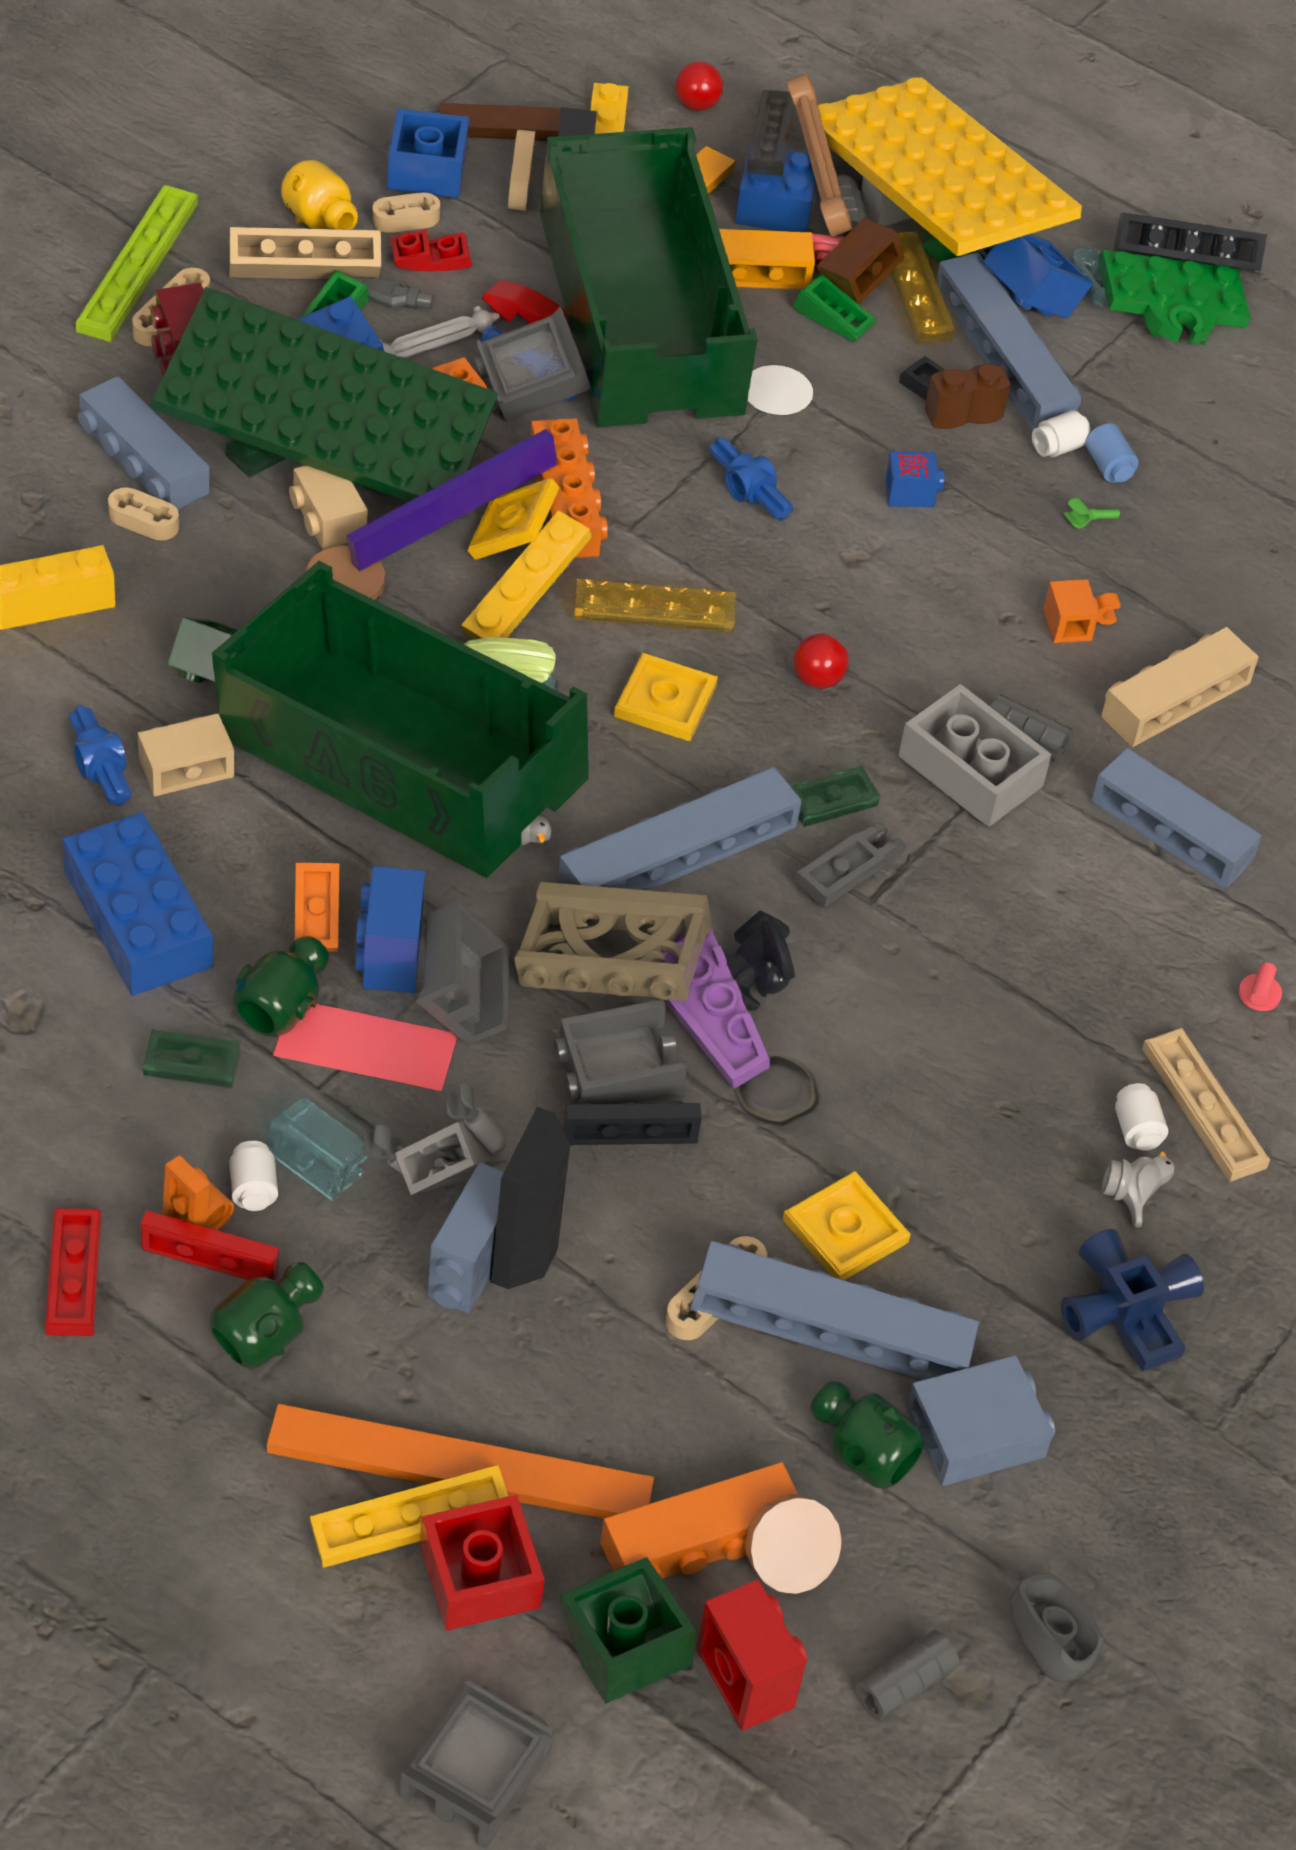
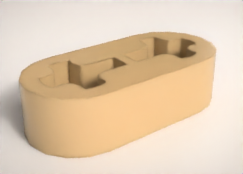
M430 193L384 197L375 201L372 206V225L377 230L385 233L429 228L435 226L440 220V200Z
M128 487L116 489L108 497L109 518L118 526L159 541L171 539L179 531L178 509L167 501Z

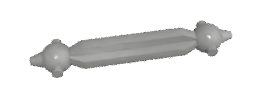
M476 306L473 308L474 314L472 317L461 316L395 338L390 345L382 343L383 348L387 353L406 359L468 338L475 331L484 333L489 326L492 327L493 323L500 318L499 313H489L486 310H481L480 306Z

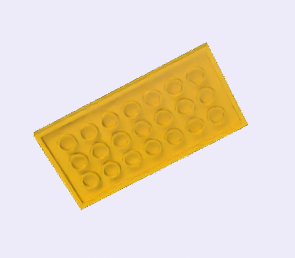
M922 77L910 78L900 84L882 86L872 92L850 95L844 100L818 105L829 148L956 256L1081 218V204Z

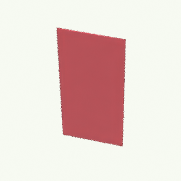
M317 1004L315 1008L311 1007L307 1011L303 1020H300L291 1031L279 1036L273 1056L442 1091L457 1036L452 1032Z

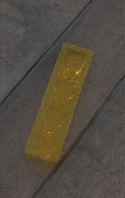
M917 231L897 233L905 258L891 272L917 344L953 341L955 328Z
M577 579L574 619L733 632L736 592Z

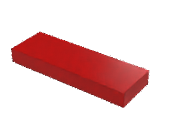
M54 1208L45 1324L46 1335L94 1336L102 1219L101 1209Z
M147 1210L141 1221V1246L144 1251L246 1280L257 1276H266L276 1282L278 1278L279 1248Z

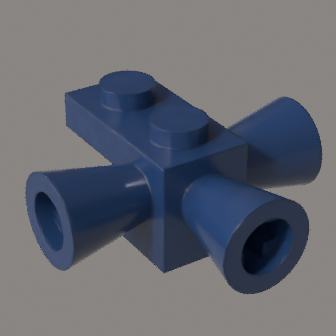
M1115 1229L1101 1231L1085 1241L1079 1249V1256L1103 1279V1283L1099 1293L1070 1296L1062 1299L1061 1313L1071 1336L1077 1341H1082L1112 1322L1142 1372L1182 1357L1186 1347L1163 1312V1308L1167 1301L1202 1296L1204 1291L1203 1278L1194 1259L1188 1254H1182L1157 1270L1147 1254L1129 1261L1119 1232Z

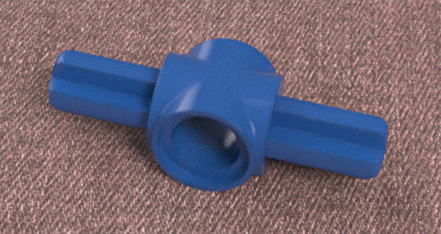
M723 437L715 440V443L710 446V454L726 469L725 482L732 497L738 502L748 500L751 504L760 503L774 518L780 521L785 520L788 514L792 512L793 505L776 488L777 475L769 459L762 455L754 458L750 453L741 454Z
M79 705L75 711L69 713V721L77 735L73 747L79 771L84 779L90 778L94 783L100 784L110 804L122 806L125 804V801L131 798L132 792L123 775V771L126 768V756L120 737L116 732L110 733L106 728L100 727L91 708Z

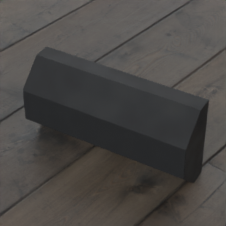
M536 1107L501 1177L491 1283L506 1289L544 1278L558 1250L570 1142L555 1113Z

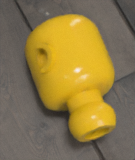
M305 160L292 166L286 173L282 181L281 196L285 206L295 214L297 224L305 223L310 229L352 230L358 220V212L351 203L349 187L326 164L316 160Z

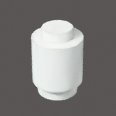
M1075 410L1068 411L1040 422L1038 427L1032 432L1033 445L1036 451L1043 457L1060 456L1085 446L1086 438L1091 432L1090 424L1086 417Z
M1141 1083L1131 1084L1121 1089L1117 1094L1115 1110L1126 1144L1133 1149L1142 1151L1155 1149L1168 1135V1127L1157 1094L1151 1091L1149 1086Z
M246 1141L237 1145L229 1160L232 1199L241 1208L250 1211L263 1210L274 1203L278 1197L275 1157L269 1151L268 1146L260 1141Z

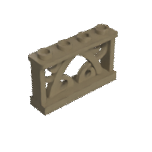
M540 882L536 893L537 902L520 950L516 952L514 958L520 985L533 988L658 998L662 1000H688L689 988L705 938L709 937L712 928L707 895ZM549 925L561 926V931L547 933ZM609 930L627 931L630 937L639 945L619 955L603 958L595 953L584 940L597 938ZM678 935L686 936L683 946L673 942ZM559 943L553 946L549 953L540 952L548 945ZM666 951L677 957L678 963H666L665 956L661 952Z

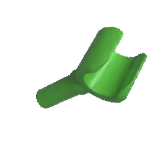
M1080 498L1071 499L1068 505L1073 511L1064 512V516L1069 522L1079 529L1085 527L1091 520L1119 519L1120 517L1118 509H1089Z

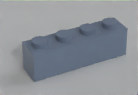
M119 376L79 394L80 412L78 413V420L83 430L88 434L91 433L102 444L105 452L109 456H114L124 466L127 474L133 479L136 478L147 489L149 495L167 501L177 509H180L210 494L209 465Z
M1126 748L1098 775L1092 797L1093 803L1222 888L1227 889L1254 861L1262 837L1261 834L1130 749Z

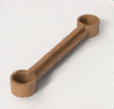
M808 73L787 80V84L799 117L821 199L820 207L831 237L852 230L853 227L834 168L818 109V99Z

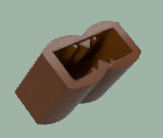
M979 365L967 371L958 369L943 370L931 376L925 411L932 426L939 429L957 428L968 422L974 424L993 423L1004 417L1011 384L1003 367L999 365Z

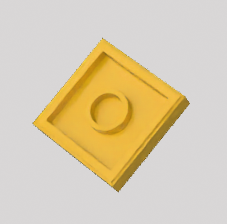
M548 478L504 493L491 500L467 551L474 560H478L536 541L560 487L553 478Z
M642 653L615 706L614 717L690 742L717 687L718 677Z
M856 1171L785 1210L782 1219L827 1273L841 1280L848 1279L909 1243L911 1236L910 1232Z

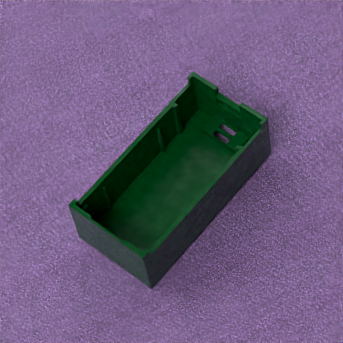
M693 127L547 138L540 216L573 340L591 389L587 392L597 428L645 424L648 421V414L651 412L694 409L695 419L745 415L758 338L755 328L749 329L694 149L696 136Z
M321 561L315 563L211 653L219 716L233 745L485 878H488L522 845L521 832L547 807L556 812L589 779L587 693L572 687L569 690L570 697L333 580L332 567Z

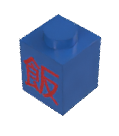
M890 451L885 475L888 506L934 507L937 492H942L944 488V470L937 466L936 453Z

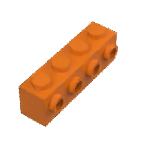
M577 418L531 421L530 437L545 429L554 436L557 465L535 477L536 482L553 478L560 487L545 519V525L559 510L590 529L592 538L575 558L597 557L600 555L601 540H607V521L605 516H599L601 510L599 488L593 489L592 486L595 480L593 461L586 460V457H588L587 435L580 434Z

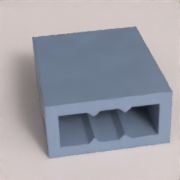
M481 1162L478 1163L433 1241L430 1255L428 1297L434 1299L439 1305L447 1309H458L467 1314L471 1313L492 1275L500 1184L504 1173Z
M1016 1355L912 1384L906 1408L913 1423L919 1427L924 1435V1448L942 1486L1046 1457L1052 1437L1055 1435L1054 1422L1049 1411L1046 1409L1042 1410L1036 1397L1034 1379L1029 1371L1023 1370Z

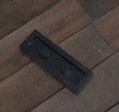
M681 1101L655 1104H640L638 1102L594 1104L585 1102L578 1105H566L563 1130L570 1145L698 1143L702 1119L700 1103H684Z

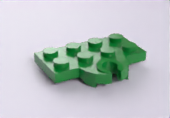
M1102 250L1098 264L1109 310L1143 314L1146 326L1155 339L1161 335L1177 343L1182 333V327L1185 326L1191 332L1188 338L1190 345L1198 343L1204 345L1216 324L1246 328L1251 318L1238 268L1166 259L1159 256L1151 257L1130 254L1123 251Z

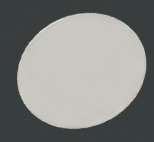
M779 365L763 366L752 371L748 402L755 408L770 414L788 415L797 413L810 404L813 397V388L809 380L800 372Z

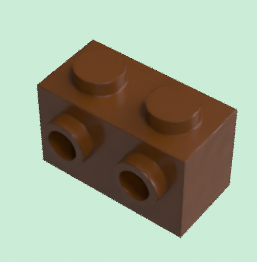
M863 218L825 256L817 267L820 274L829 279L857 304H860L897 267L905 256L896 231Z

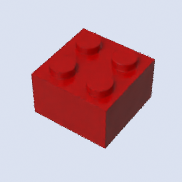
M517 1495L422 1516L420 1548L445 1631L541 1608L545 1579Z
M755 1580L706 1601L696 1650L741 1731L794 1709L807 1663V1654L798 1636H791L784 1625L783 1612L776 1597L773 1594L767 1595L760 1581Z

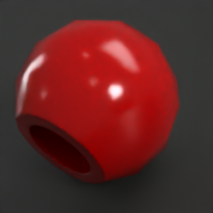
M703 61L693 62L681 69L675 80V92L680 103L686 108L694 111H705L718 103L723 94L724 82L719 71L712 64Z
M825 633L806 637L799 643L793 655L794 670L797 677L808 687L820 690L835 686L844 678L849 667L848 651L837 640Z

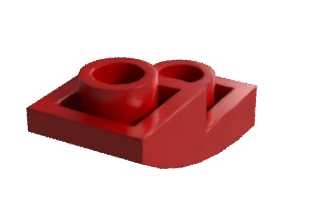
M426 229L390 237L397 268L436 272L472 267L465 232L429 240Z
M505 280L498 281L482 297L495 313H499L500 316L509 322L520 314L526 319L528 324L552 316L560 307V305L531 288ZM562 308L564 316L566 317V310Z

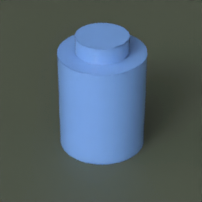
M1111 423L1103 424L1095 428L1087 436L1085 446L1106 481L1111 483L1124 482L1133 476L1139 465V460L1117 425Z

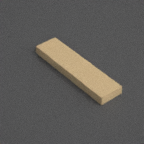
M1183 1028L1145 1040L1142 1047L1143 1052L1227 1180L1232 1182L1267 1169L1270 1162L1269 1157Z

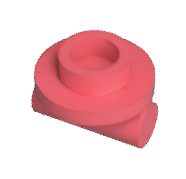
M812 233L815 263L819 264L845 237H831V235Z
M1267 962L1262 963L1258 973L1250 974L1241 981L1239 996L1242 1002L1249 1008L1257 1011H1269L1276 1008L1280 1003L1282 989L1274 979L1277 971L1275 965Z

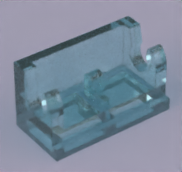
M303 1097L271 1120L266 1144L269 1151L273 1153L278 1162L332 1202L364 1173L357 1166L368 1158L364 1152V1140L306 1097Z

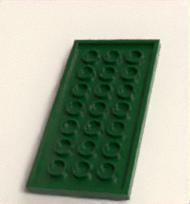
M206 287L152 399L151 409L410 502L469 470L496 404L498 393Z

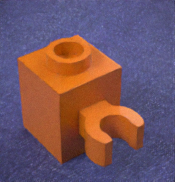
M1088 579L1064 580L1049 583L1043 610L1053 642L1068 643L1092 641L1097 622L1102 625L1116 623L1117 618L1114 609H1120L1121 605L1116 593H1105L1094 598Z

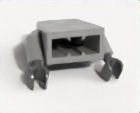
M461 1083L459 1085L460 1096L453 1095L448 1090L445 1091L447 1114L453 1119H464V1121H458L405 1148L402 1146H397L396 1148L391 1146L392 1129L385 1125H376L374 1134L370 1131H365L364 1152L366 1156L372 1159L387 1158V1164L404 1176L410 1195L470 1179L479 1162L495 1167L507 1161L505 1133L483 1109L474 1108L473 1088L471 1085Z

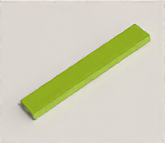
M163 185L78 317L76 332L112 342L197 207L198 194Z

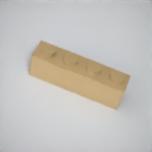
M230 227L229 277L329 279L337 270L351 278L379 279L381 270V230Z
M1228 627L1212 635L1206 634L1194 645L1184 650H1176L1164 661L1154 666H1146L1134 677L1124 682L1118 681L1113 684L1105 695L1106 700L1101 717L1131 747H1135L1250 684L1259 656Z

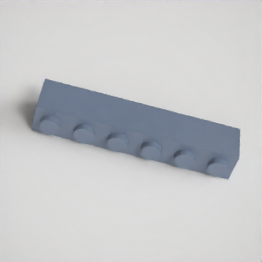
M979 252L940 261L935 291L984 362L1003 367L1011 384L1008 396L1032 431L1042 421L1071 410L1078 411V407L1081 405V395L1078 388L1072 385L1063 372L1061 364L1055 361L1046 348L1044 340L1038 337L1029 324L1027 316L1021 313L1012 300L1010 292L1004 289L993 271L983 262L984 259Z
M775 767L760 773H752L744 778V780L724 788H716L708 795L691 802L680 803L672 810L655 817L644 818L636 825L619 832L608 833L602 839L583 847L570 849L560 856L557 883L651 890L796 828L802 800Z
M714 1241L710 1242L690 1309L695 1312L700 1311L712 1314V1317L921 1380L969 1368L979 1321L967 1318L956 1311H943L921 1304L913 1298H900L877 1291L866 1284L850 1283L834 1278L823 1271L807 1270L787 1264L780 1258L764 1257L744 1251L733 1244H721Z

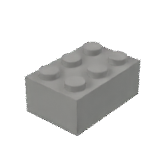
M959 684L905 723L898 756L987 827H990L1044 786L1052 754L967 688Z

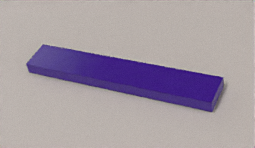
M545 429L348 534L347 540L352 564L358 571H361L556 466L554 436Z

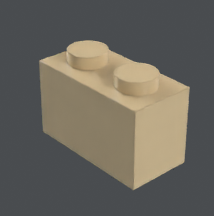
M307 465L294 469L293 486L289 487L292 505L295 509L301 510L308 534L310 536L315 535L322 550L348 543V534L367 525L368 510L351 481Z
M219 714L197 717L188 721L138 732V761L154 797L234 777V748Z

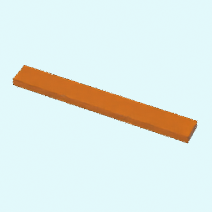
M282 1404L277 1405L267 1442V1453L422 1484H430L499 1465L508 1496L517 1495L520 1503L602 1519L650 1504L654 1477Z

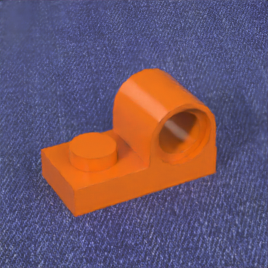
M296 863L295 940L301 936H311L319 940L328 952H338L339 863Z
M179 1155L166 1163L162 1215L214 1230L221 1229L232 1216L234 1203L207 1178L200 1168L192 1167L182 1156Z

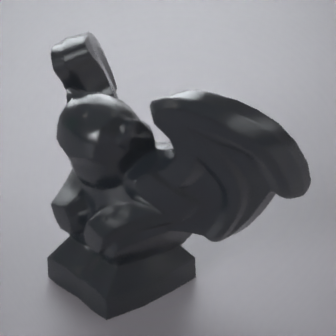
M758 911L734 933L735 941L741 944L737 949L736 955L730 956L724 953L727 966L733 980H736L747 1011H755L760 1007L759 1001L750 994L751 986L756 983L757 990L761 996L766 997L767 994L781 992L788 986L789 981L795 978L790 951L785 941L790 934L789 926L763 911Z

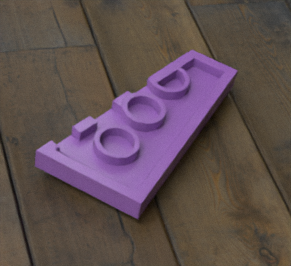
M712 927L709 937L705 938L689 988L688 1000H664V1003L730 1086L735 1089L770 1068V1058L753 1019L746 1010L736 980H733L727 966L726 957L721 946L717 943ZM678 935L673 942L683 946L686 936ZM666 951L661 952L665 956L666 963H678L677 957Z

